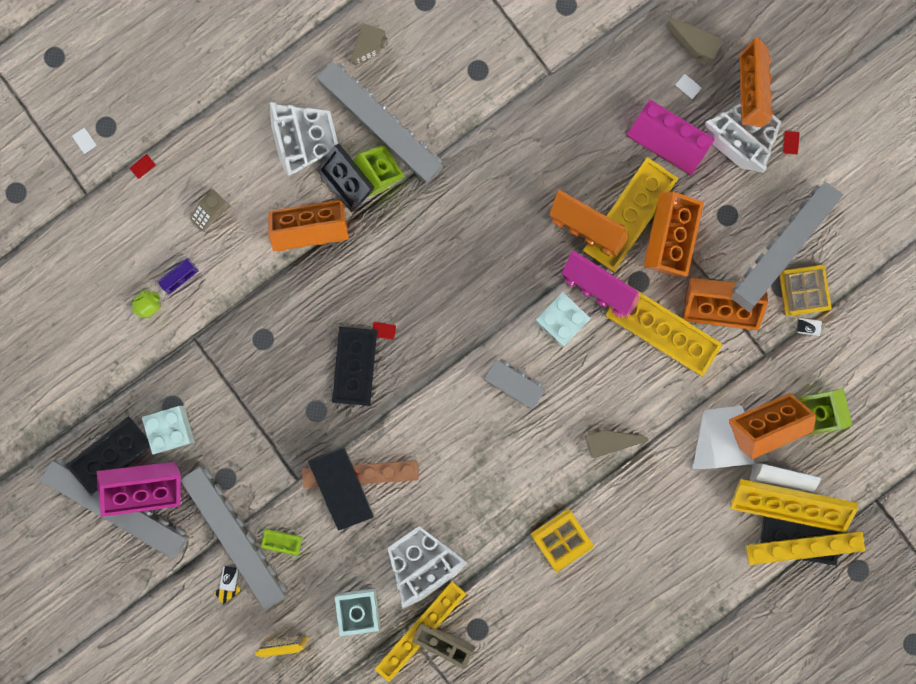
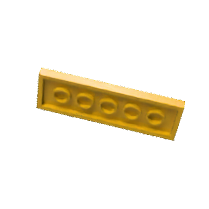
M647 157L607 214L608 218L624 226L628 235V240L617 257L612 254L610 256L605 255L600 251L601 248L596 245L592 247L587 244L582 252L614 273L655 214L659 194L670 192L679 178Z
M639 292L640 301L628 318L624 316L619 318L612 313L613 309L609 307L604 315L605 317L701 377L704 376L723 345L641 292Z
M740 479L731 500L730 509L846 533L858 510V503Z

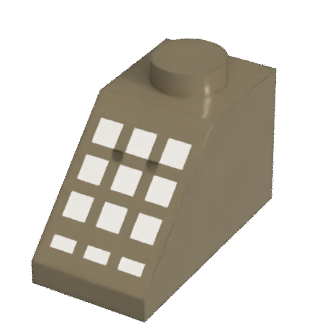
M363 23L351 56L352 64L358 65L380 54L381 49H384L387 44L388 38L385 35V30Z
M212 189L198 203L190 219L202 232H205L230 205Z

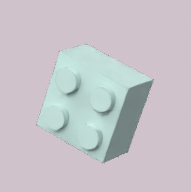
M562 292L535 322L563 348L591 318Z
M177 406L142 417L152 455L195 443L184 406Z
M375 588L336 594L335 603L340 636L379 631L380 620Z

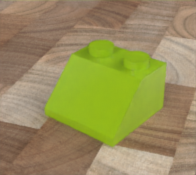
M385 145L360 153L353 160L375 187L368 197L382 192L405 177Z
M844 388L798 398L816 414L814 430L807 435L842 430L853 426Z

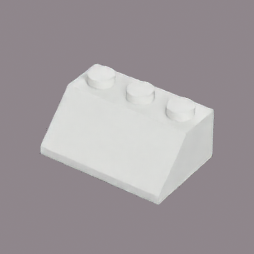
M760 463L753 464L750 481L814 494L821 480L819 477Z

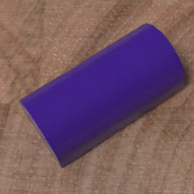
M187 257L157 282L165 292L171 294L199 272V270Z

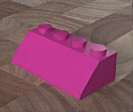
M651 99L648 100L627 134V137L690 176L715 140Z
M574 250L571 252L562 272L563 278H565L564 282L571 287H574V285L581 289L580 292L587 297L593 296L597 299L596 303L604 308L606 306L613 309L612 313L619 318H622V316L628 318L640 301L639 292Z
M177 462L97 471V490L101 517L180 506L181 475Z

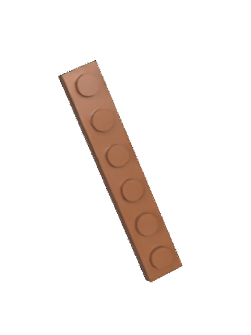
M417 461L353 465L355 471L359 473L358 478L361 484L419 480ZM302 468L303 488L319 487L311 468Z

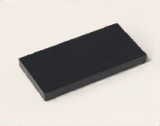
M339 327L332 403L371 406L378 330Z
M128 416L69 462L66 467L92 496L98 491L97 471L128 467L150 449L149 441Z
M345 446L308 461L338 531L374 518L373 511Z
M764 516L760 543L839 534L841 532ZM838 555L797 560L837 566Z

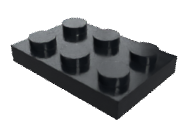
M340 144L334 145L316 169L351 213L359 208L375 188Z

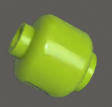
M143 290L132 300L133 312L140 318H150L161 308L160 296L155 291Z

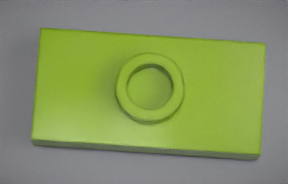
M264 529L260 548L299 556L303 536Z

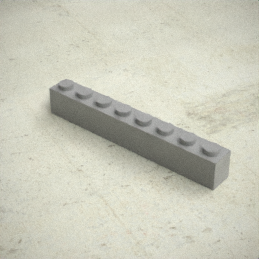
M332 61L316 77L318 82L428 185L443 169L442 160L436 154L431 155L427 151L429 148L425 143L415 140L413 138L415 136L414 133L408 128L404 129L400 125L401 121L395 115L390 116L386 112L388 109L381 102L377 104L373 100L374 96L367 89L363 90L360 88L359 81L353 76L350 78L346 74V69L340 63L336 65Z
M826 181L821 186H815L810 193L812 195L811 199L808 200L806 198L799 206L802 210L799 213L794 212L788 220L790 225L788 227L784 225L777 233L779 236L777 241L772 239L766 247L768 252L765 255L763 253L759 255L755 260L756 267L754 269L750 267L743 275L746 278L743 283L738 281L732 289L735 293L731 299L748 312L752 310L844 195Z
M64 459L52 460L40 481L101 516L98 491L91 496L66 467L69 463ZM151 510L103 517L172 559L179 556L189 539L185 530L170 526V522L162 517L158 519L152 515L153 512Z
M204 466L198 467L183 477L181 482L266 610L287 595V587L283 581H279L275 576L277 572L271 564H267L265 553L254 544L255 538L250 532L247 533L243 527L245 523L242 518L236 516L233 512L234 506L229 500L226 501L222 495L224 491L218 483L215 484L212 480V472Z

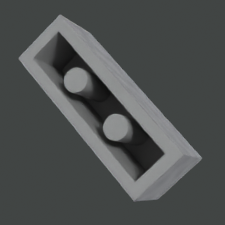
M503 359L500 361L495 360L484 380L533 410L545 392V389L542 388L543 384L535 379L530 381L526 378L527 374L519 369L514 371L509 368L511 364Z

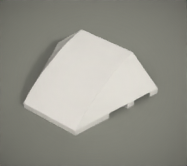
M270 102L271 128L280 163L288 177L326 156L334 145L338 144L330 111L297 108L292 105L284 106Z
M740 103L733 109L705 122L709 136L715 139L712 144L742 169L762 173L766 171L771 148L776 140L781 124L778 118L773 115L772 119L764 127L742 125Z
M743 406L703 410L692 470L769 461L766 454L754 459L749 458L737 444L729 424V419L745 413Z
M420 526L388 548L397 581V588L402 601V608L426 598L454 578L467 564L466 561Z

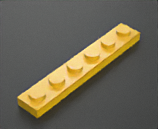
M862 531L745 545L748 565L865 551Z
M451 581L374 670L390 682L421 647L412 642L420 624L422 623L436 629L467 593L454 581Z

